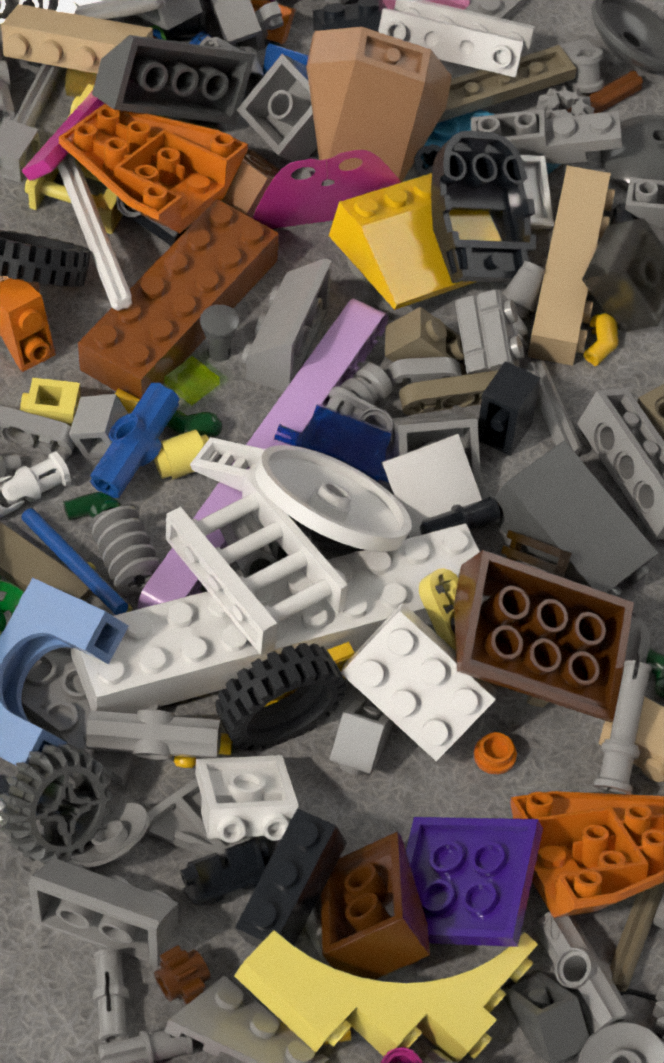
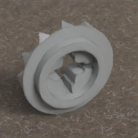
M565 85L560 91L550 88L546 95L539 96L536 110L544 109L546 119L594 113V108L590 105V97H582L579 89L573 92L567 91ZM559 105H562L564 108L571 107V113H568L565 109L558 110Z

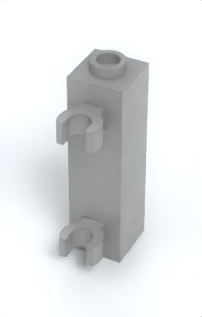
M209 0L224 40L237 48L251 47L256 51L265 49L262 30H273L284 25L281 18L282 13L277 2L268 3L261 7L260 10L254 12L250 0Z

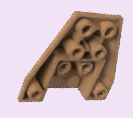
M365 27L315 31L312 36L306 67L319 160L326 159L327 164V159L333 158L337 154L354 150H367L382 159L399 180L403 182L414 163L417 151L425 145L446 109L452 75L431 49ZM350 158L342 161L339 164V169L344 171L354 170L360 167L363 161L359 158Z

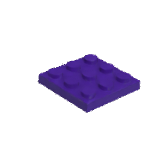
M414 817L406 853L427 921L429 943L518 947L543 831L538 819Z

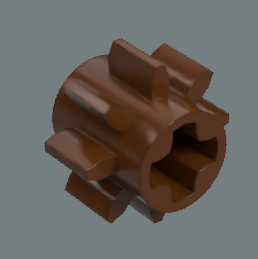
M179 945L159 955L162 961L159 963L161 968L154 971V976L160 990L168 1001L171 1002L179 998V1000L183 999L184 1003L188 1005L204 992L203 988L206 987L204 982L211 979V975L204 959L196 949H192L189 952L186 950L182 951Z

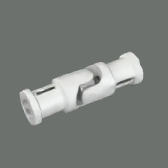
M56 451L50 453L48 459L30 468L23 466L17 469L13 478L12 475L0 478V518L20 508L25 502L24 500L22 501V498L29 502H34L41 498V493L60 484L63 486L71 484L67 465ZM50 473V475H48V476H46V477H44V478H42V479H39V477H42V476H44V475Z

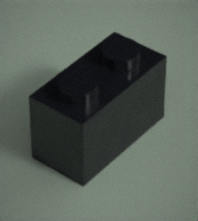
M507 361L503 363L482 393L478 420V437L480 442L511 456L533 423L540 377L532 374L525 368L517 367Z

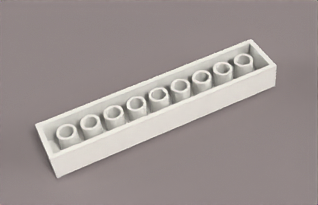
M465 523L408 538L397 550L388 552L362 550L328 559L327 561L331 566L340 569L347 579L348 590L345 610L337 613L328 601L323 598L278 623L275 648L263 655L258 653L213 596L206 591L115 615L114 617L129 627L109 665L74 648H71V657L77 668V673L86 693L91 711L135 714L138 710H148L153 705L160 704L161 707L226 689L225 684L230 679H238L237 672L243 668H252L251 662L258 658L264 661L267 659L268 653L276 650L280 654L283 647L290 645L295 649L302 643H307L308 646L314 643L328 650L349 641L352 649L356 652L402 602L422 621L430 620L419 595V584L422 578L441 568L451 570L459 578L461 565L478 554L479 549ZM299 569L255 592L254 595L263 606L272 607L313 584ZM442 585L435 586L438 594L445 593ZM452 604L446 608L444 607L446 613L454 609Z

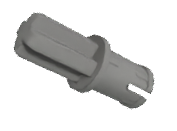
M142 1030L137 1037L102 1044L98 1047L100 1063H153L154 1061L193 1053L191 1037L182 1033L178 1039L165 1033L164 1030L148 1034L146 1030Z

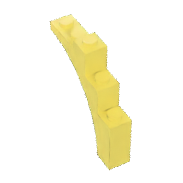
M273 931L242 963L235 977L315 1053L326 1041L334 1047L348 1030L353 1027L382 1056H385L388 1051L396 1049V1047L408 1049L423 1034L449 1059L458 1063L467 1053L475 1059L492 1040L486 1032L497 1020L490 1012L506 995L500 987L508 978L516 983L533 965L528 955L538 944L524 932L520 936L518 947H508L492 960L473 970L450 978L430 982L394 983L361 978L329 967L303 953L276 931Z

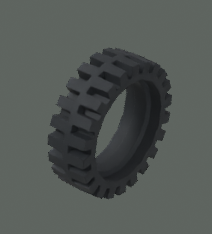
M0 230V276H8L11 279H22L27 282H38L45 285H64L67 287H81L85 285L90 259V250L88 248L59 239L46 238L45 236Z
M302 643L295 649L292 645L283 647L280 654L276 650L267 654L266 660L261 661L258 658L251 662L252 668L241 669L236 673L238 679H230L225 684L227 689H222L219 692V699L216 700L215 706L225 731L236 747L238 746L242 750L248 748L249 751H257L260 747L266 750L270 749L275 742L279 745L287 742L289 737L297 738L301 736L302 731L305 729L311 731L317 727L316 722L318 720L325 721L330 716L328 711H335L339 707L338 701L344 699V691L347 690V686L338 666L325 647H320L314 643L310 646L307 643ZM297 689L292 694L281 699L280 701L265 706L270 701L281 696L282 694Z

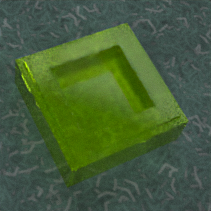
M191 356L166 375L164 382L165 385L193 406L220 384V377L194 356Z

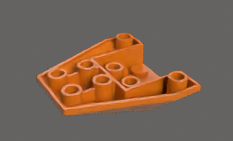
M103 104L59 136V144L126 205L178 233H181L195 222L216 199L221 201L225 197L248 151V144L219 130L146 113L114 110L107 104Z
M549 791L533 792L529 795L511 797L510 805L513 819H538L543 828L532 882L553 918L596 912L664 882V796Z

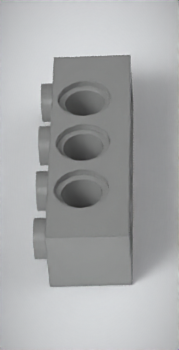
M628 388L596 391L577 425L654 540L664 539V440Z

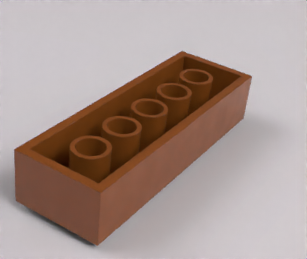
M216 199L129 289L132 295V305L128 309L122 308L119 311L111 308L78 342L80 370L115 391L120 388L141 399L151 383H161L163 385L206 339L200 325V316L203 311L213 305H226L234 308L278 261L279 233Z

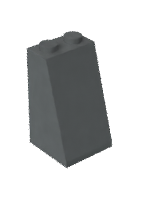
M565 440L508 480L494 497L498 503L501 516L500 520L494 524L506 535L508 530L572 553L564 575L565 579L618 597L623 593L619 588L620 585L627 580L634 585L652 570L648 563L658 552ZM522 544L521 549L525 553L557 565L558 557Z

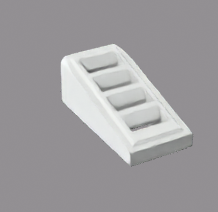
M210 437L190 466L193 471L242 492L243 475L251 471L255 476V467L266 449ZM219 454L223 455L218 463L214 462Z

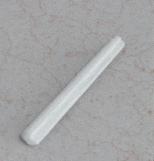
M68 153L57 166L112 308L117 311L122 308L128 309L132 305V295L79 161Z

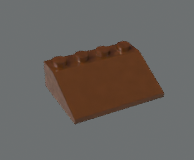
M482 550L463 563L460 569L454 601L457 672L612 723L621 686L634 602Z

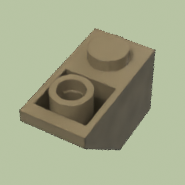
M422 307L386 325L385 357L392 362L409 358L451 357L460 363L461 374L467 375L461 336Z

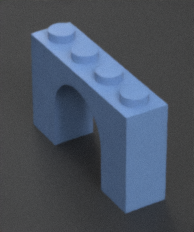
M32 577L5 630L0 635V758L14 765L20 762L28 764L29 751L41 753L44 745L58 747L59 744H67L66 741L32 724L24 713L22 707V688L32 666L46 653L64 647L77 649L109 665L129 627L127 624L98 607Z

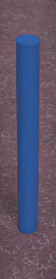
M33 508L25 510L21 516L22 521L115 615L126 613L128 604Z

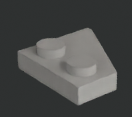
M197 778L147 812L149 815V825L145 832L146 834L202 857L216 852L219 855L221 864L224 866L228 864L224 849L252 838L256 842L259 841V836L243 837L234 843H228L219 838L208 839L201 815L202 797Z

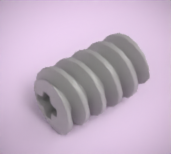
M129 505L119 506L99 513L90 521L88 527L92 531L93 540L97 543L98 552L103 557V563L108 569L109 577L114 583V589L119 596L123 597L141 594L146 583L161 564L155 557L156 551L154 547L150 545L149 535L144 532L143 522L138 519V510L134 506Z

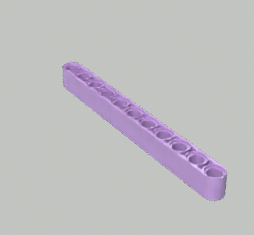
M354 298L351 299L246 445L267 449L277 445L300 447L302 442L307 443L317 429L313 424L314 418L318 414H322L330 400L328 395L333 387H339L347 379L353 378L360 368L356 365L359 361L364 362L378 342L375 338L383 335L389 319L388 314ZM219 482L193 519L199 521L242 499V492ZM220 529L206 535V538L215 548L223 549L228 546ZM173 548L143 588L138 600V609L202 593L199 589L203 584Z

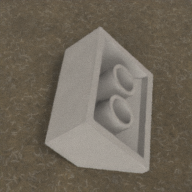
M324 258L286 273L281 286H274L269 299L270 309L267 314L262 313L255 329V335L257 336L254 342H247L242 354L241 362L246 365V380L281 391H285L301 369L329 309L332 260Z
M52 858L32 875L28 883L33 922L106 949H119L125 956L156 967L159 966L161 961L159 955L165 952L179 921L178 903L173 901L167 894L157 890L147 892L138 889L119 876L109 875L105 877L91 872L88 867H84L77 861L69 860L64 862Z

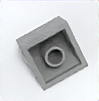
M470 412L392 418L394 457L459 434L482 498L478 420Z

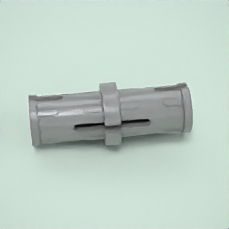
M114 948L102 949L94 954L97 989L93 992V1004L98 1007L99 1041L101 1044L129 1039L125 1005L130 1000L129 989L124 987L122 951Z

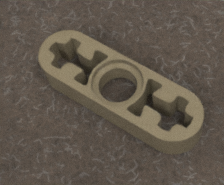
M498 370L408 384L399 391L403 413L414 415L452 409L454 405H458L461 408L481 405L482 393Z

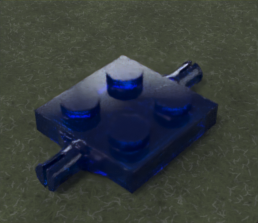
M319 403L316 405L310 424L302 433L279 424L274 440L328 455L354 467L376 482L382 480L389 483L382 462L386 461V450L393 434L392 431Z

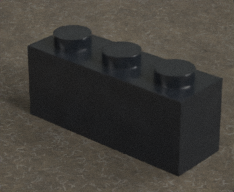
M297 808L235 926V929L247 943L258 947L273 931H276L291 945H295L347 844V841L336 825Z

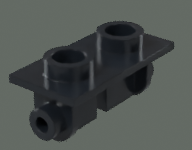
M252 838L224 849L229 864L223 867L216 852L188 862L187 868L180 870L182 881L186 886L182 888L185 895L194 905H211L224 899L225 894L240 888H256L269 863L265 859V857L269 856V850L265 841L262 839L256 842Z

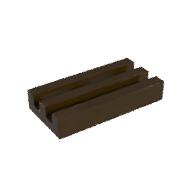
M508 530L506 538L511 539L509 547L503 545L501 551L502 554L506 555V558L513 561L518 559L564 578L571 552ZM522 544L558 557L557 565L521 552Z

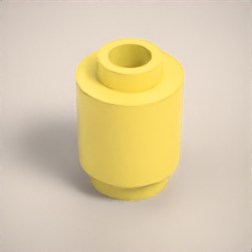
M195 429L161 441V450L154 459L161 479L170 476L172 479H176L195 472L191 469L190 464L209 440L207 435L200 436Z

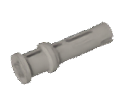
M633 660L624 661V670L610 739H605L601 745V751L604 753L599 778L594 779L593 784L595 788L603 791L631 795L633 787L629 785L633 762L640 755L639 746L635 745L649 673L652 669L651 665L640 662L637 678L634 679L636 661Z

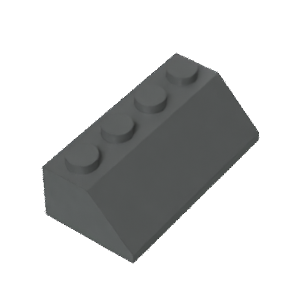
M129 35L101 59L92 95L114 110L236 125L239 114L237 109L242 104L255 54Z

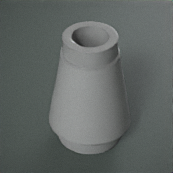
M524 261L522 267H520L503 291L504 296L508 300H513L517 314L525 321L529 313L534 314L545 269L528 261Z

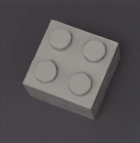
M281 54L237 111L278 156L296 162L308 159L317 148L307 67Z

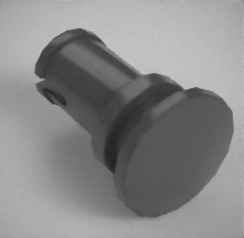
M213 305L205 309L201 314L200 325L206 339H208L207 354L209 358L222 362L226 361L228 355L231 356L232 354L231 340L239 326V316L229 306Z

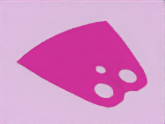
M354 150L337 154L335 157L327 159V164L326 159H306L292 162L283 167L273 178L256 208L253 219L271 229L333 221L340 201L401 183V181L382 159L367 150ZM359 158L363 161L362 165L354 170L344 171L339 169V164L344 160ZM302 167L315 169V174L306 179L298 180L291 176L295 170ZM327 175L328 180L331 179L335 181L330 186L321 185L323 181L327 180Z

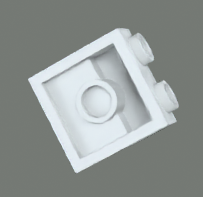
M282 755L196 759L195 774L202 797L201 815L208 839L219 838L225 842L234 843L243 837L264 836L274 841L282 838L298 808V802Z

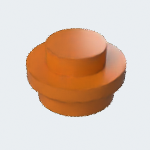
M499 732L489 733L479 739L475 745L474 760L477 766L486 773H506L516 762V747L505 734Z

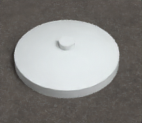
M277 445L267 448L262 453L255 467L254 474L259 487L276 506L306 527L340 543L369 551H393L403 545L412 528L411 518L407 510L394 495L366 474L328 455L302 447Z

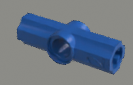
M151 383L132 413L121 417L114 423L109 431V438L112 443L90 475V483L97 491L112 498H120L138 468L150 463L159 454L162 443L158 438L179 407L178 402L180 398L173 390L168 389L161 383Z

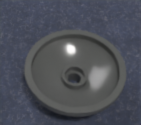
M595 0L592 3L593 22L602 40L617 59L639 68L664 71V21L658 15L635 0Z
M642 115L622 121V148L601 150V161L606 173H611L610 178L612 181L628 191L630 177L664 181V116Z

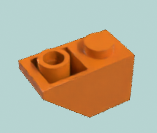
M8 278L0 282V336L22 372L55 356L56 353L42 295L27 281Z

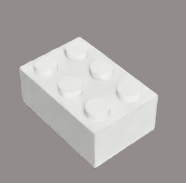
M403 602L351 656L341 671V674L435 761L496 700L497 689L489 682L457 672L456 651Z

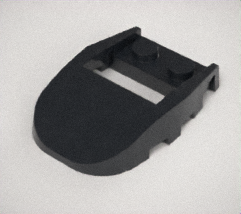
M482 131L459 132L440 148L433 163L431 180L433 231L452 283L460 281L510 283L520 267H522L524 261L529 262V253L536 250V234H531L530 216L535 214L534 200L527 199L523 182L528 179L524 163L515 146L508 139L497 133ZM452 210L503 212L507 241L460 240L458 231H453L449 212Z

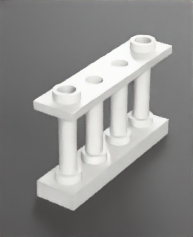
M396 0L394 10L383 8L378 32L431 49L440 60L516 77L520 58L530 53L535 26L425 0Z
M251 471L243 475L242 499L199 521L191 519L181 507L166 514L167 542L260 655L275 648L279 622L325 598L337 613L345 610L348 582L343 572L338 568H333L289 515L265 495ZM251 512L264 526V528L223 549L215 548L206 538V535ZM275 540L289 555L247 578L239 577L230 567L231 563ZM299 569L313 584L272 607L263 606L254 595L255 592Z

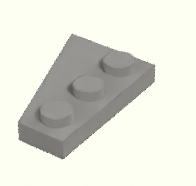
M225 976L171 1017L164 1030L165 1033L178 1039L183 1033L204 1043L202 1050L216 1057L221 1052H224L244 1063H328L329 1058L319 1050L315 1053L285 1023Z

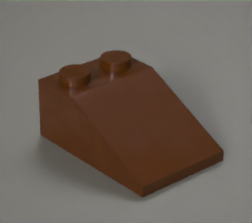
M398 831L340 857L321 893L322 955L330 966L336 970L361 978L378 980L386 974L406 965L415 964L420 959L430 955L427 921L403 839Z

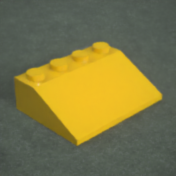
M432 173L340 201L328 235L394 310L475 283L474 281L451 282L433 231L431 208ZM452 210L449 212L453 231H458L460 240L502 241L488 211Z

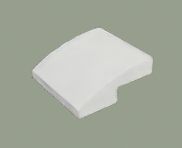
M459 434L382 462L394 496L405 507L411 518L412 528L408 534L409 538L422 535L419 526L424 519L451 511V507L456 504L463 507L482 500Z

